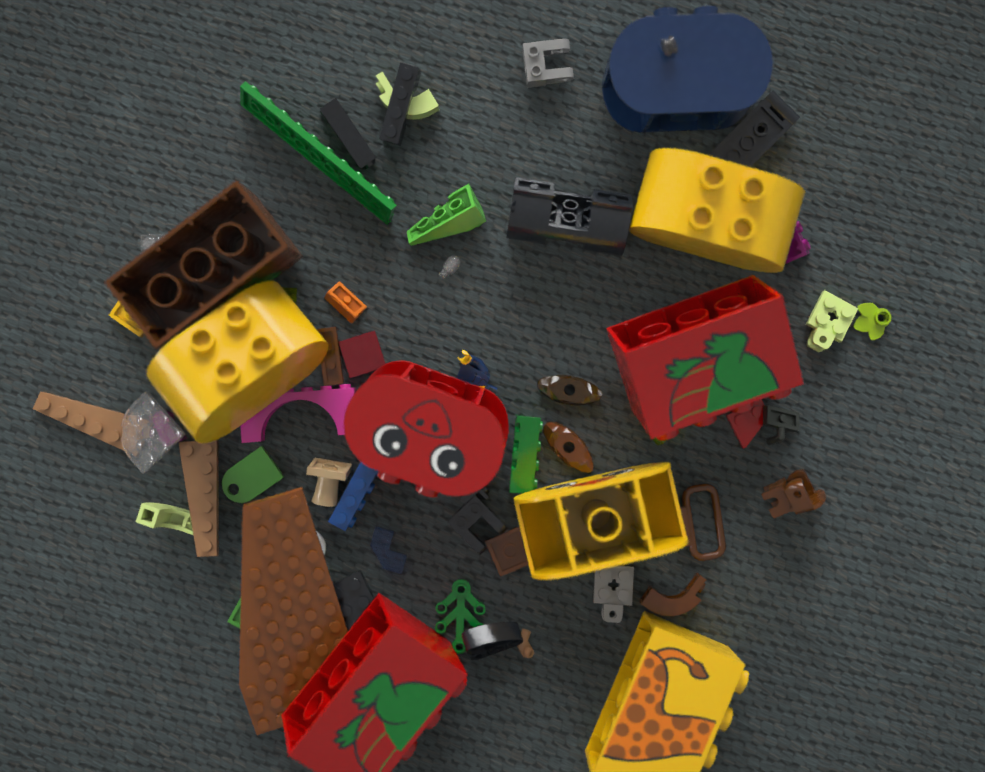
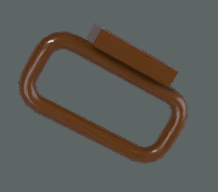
M710 484L692 485L684 490L682 495L683 506H680L688 538L686 546H689L691 555L698 561L717 559L726 550L718 492ZM702 491H708L711 495L718 540V549L709 553H699L697 550L690 506V495Z

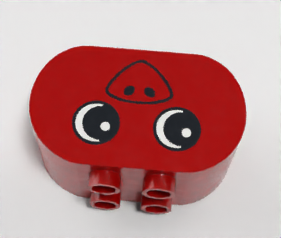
M398 360L379 367L351 397L344 415V433L354 455L366 466L378 470L377 476L381 480L391 484H399L401 479L416 484L415 490L418 493L432 498L437 497L439 493L449 496H462L482 489L498 472L508 439L509 419L504 404L490 390L413 362Z

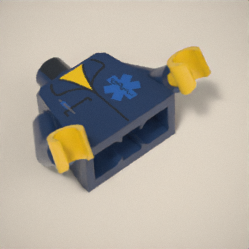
M462 350L461 352L465 357L457 358L462 365L456 378L496 394L498 388L488 384L490 379L489 369L482 359L469 355L466 350Z

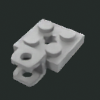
M613 566L595 570L593 603L602 604L601 615L604 621L620 623L623 617V605L632 606L634 567ZM612 579L619 583V586L614 591L608 586ZM611 611H614L615 613L613 617L609 616V613Z

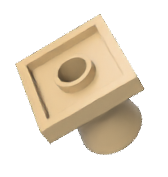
M314 458L307 467V475L318 476L312 502L320 506H337L339 480L345 481L352 470V464Z

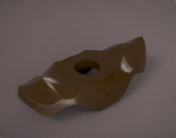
M572 375L546 376L537 382V388L540 393L561 404L587 405L597 402L603 396L602 391L596 385ZM568 384L573 385L575 388V393L571 396L566 395L564 392V387Z

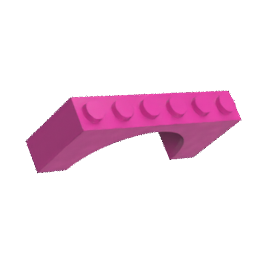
M351 384L339 385L340 389H332V386H320V390L313 391V387L301 388V392H294V389H290L240 426L242 443L265 441V430L270 417L282 405L294 400H307L323 407L333 418L338 435H345L344 415L351 397L356 392V388H351Z

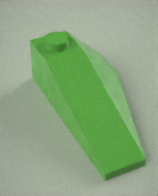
M469 184L449 195V201L442 207L440 205L436 206L432 216L429 218L423 217L407 231L408 241L411 246L467 232L486 222L483 209Z

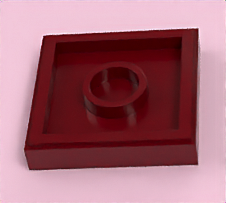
M375 330L339 341L350 378L376 371L379 367L386 364Z

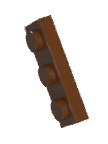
M337 327L317 329L328 343L327 354L321 362L324 386L344 384Z

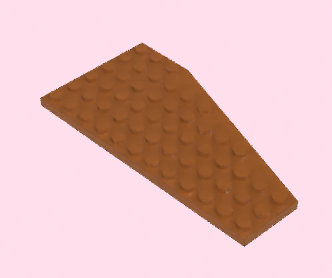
M302 487L243 505L239 686L256 735H260L283 727L281 716L348 632Z

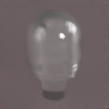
M456 255L448 257L443 263L442 267L444 269L438 275L445 279L449 274H455L461 267V259Z

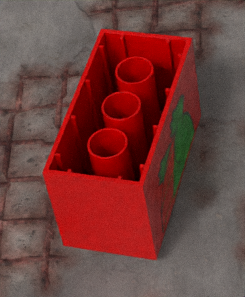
M754 275L606 328L631 410L651 439H672L679 434V429L692 424L698 427L710 425L716 421L717 415L728 411L734 413L749 411L754 407L755 401L766 397L770 399L785 398L791 394V388L804 384L783 297Z
M378 593L281 715L288 756L315 772H392L401 759L405 761L414 753L417 745L416 739L424 729H432L438 723L442 714L441 708L450 697H458L466 686L468 674L450 641L381 593Z

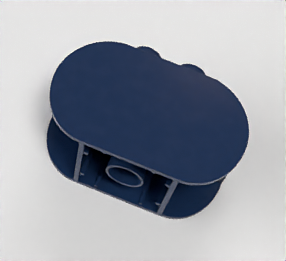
M715 6L698 7L693 10V15H678V10L673 7L659 8L653 12L654 16L638 19L621 32L614 43L604 71L602 95L605 106L614 121L632 132L721 130L731 127L763 95L771 78L773 67L772 52L763 32L753 22L740 15L732 13L718 14V8Z

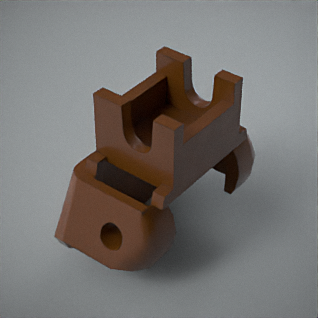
M804 469L793 471L787 480L783 477L781 480L764 486L765 492L761 493L764 500L773 497L777 498L771 502L773 507L769 509L773 519L789 512L795 511L796 514L816 510L826 500L824 490L814 489Z

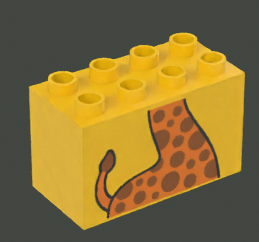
M644 611L585 749L590 772H700L702 766L710 768L717 754V745L712 744L718 729L726 731L732 720L733 709L728 707L734 692L741 694L746 687L749 673L743 670L745 664L729 646Z

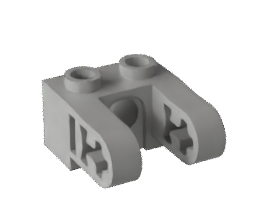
M569 39L523 43L522 53L527 88L568 82L574 79L573 68L571 67L548 70L545 68L544 56L569 52Z

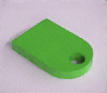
M261 446L226 471L222 479V488L230 500L237 503H245L251 501L284 478V475L265 448ZM231 484H236L239 487L237 494H232L229 491Z

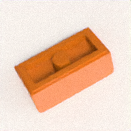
M340 281L324 297L351 324L367 308Z

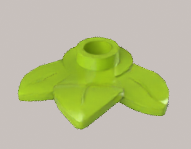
M873 303L858 305L857 308L861 316L857 318L853 328L859 332H868L870 340L880 338L884 334L885 327L891 322L890 312L887 309L878 308ZM880 314L884 317L882 322L878 320Z

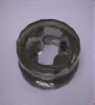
M668 36L667 40H661V47L666 57L671 56V53H678V47L673 36Z

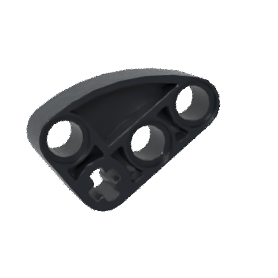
M518 622L486 624L468 629L461 634L466 653L471 660L488 657L518 646L524 641Z

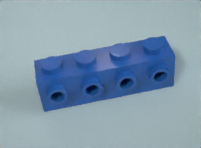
M360 462L331 515L329 523L344 531L349 527H353L357 520L354 516L358 510L361 511L366 503L364 500L366 494H371L375 487L373 481L378 474V470L372 469Z

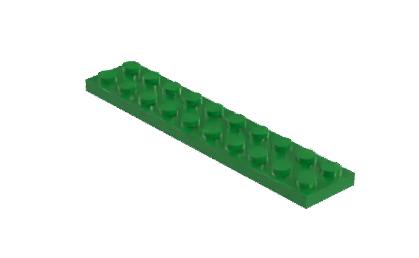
M245 81L240 86L242 107L386 225L390 223L396 208L392 198L382 194L379 188L365 180L360 172L354 171L347 161L338 158L331 148L321 144L315 135H310L299 122L293 121L286 111L280 110L270 98H265L260 94L254 85H250Z

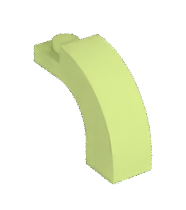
M381 72L376 75L378 80L376 85L382 94L379 96L381 102L388 108L393 88L384 73ZM429 89L418 96L412 97L407 119H422L439 111V105Z
M160 503L141 504L136 519L137 523L151 528H172L193 535L189 510Z

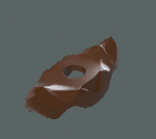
M547 422L543 427V433L556 456L565 464L580 472H592L594 462L584 441L568 427L557 422ZM566 442H572L575 446L574 450L570 453L565 452L563 449Z

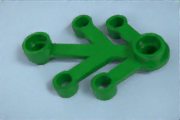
M464 579L456 580L452 585V593L436 605V612L444 614L447 611V606L457 599V606L435 625L436 632L444 633L447 626L456 618V639L452 642L456 654H463L466 651L461 636L464 632V618L473 628L477 625H484L465 607V599L474 607V612L477 615H483L486 609L485 605L480 603L470 593L471 586ZM463 586L465 591L459 592L458 587ZM444 605L445 609L443 611H440L438 609V606ZM477 606H482V607H483V611H482V612H478V611L476 610V607H477ZM443 624L445 628L443 630H439L437 628V625ZM462 644L463 648L461 650H458L456 648V645Z

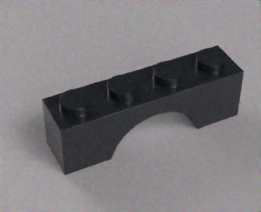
M400 62L379 137L382 141L401 146L406 130L409 106L417 90L422 72L419 67Z

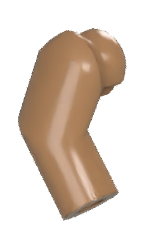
M522 628L521 634L524 641L517 647L523 657L532 658L534 650L528 642L531 631Z

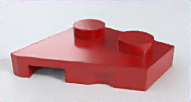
M762 399L755 401L754 407L749 411L742 413L732 412L726 415L743 449L747 447L763 426V407L765 405Z

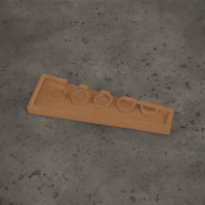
M40 392L33 407L34 410L134 456L140 455L154 424V421L47 392Z
M215 440L209 443H198L197 441L179 442L197 557L219 556L218 441Z

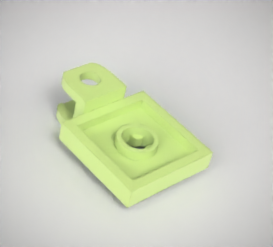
M824 290L806 325L813 328L807 339V346L817 352L828 349L833 340L839 343L842 342L858 308ZM833 312L836 316V319H833L831 321L829 320L830 316L828 315V313Z

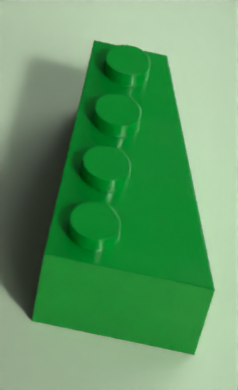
M516 415L510 493L522 494L537 489L538 479L534 478L535 471L539 470L537 452H540L541 441L538 439L539 433H542L543 421H540L541 418Z

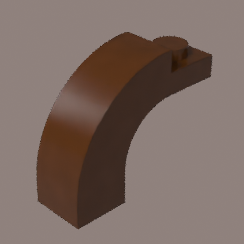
M696 573L681 593L671 596L664 595L649 586L639 602L650 611L659 615L677 616L684 614L701 601L696 594L704 589L706 579L699 573Z

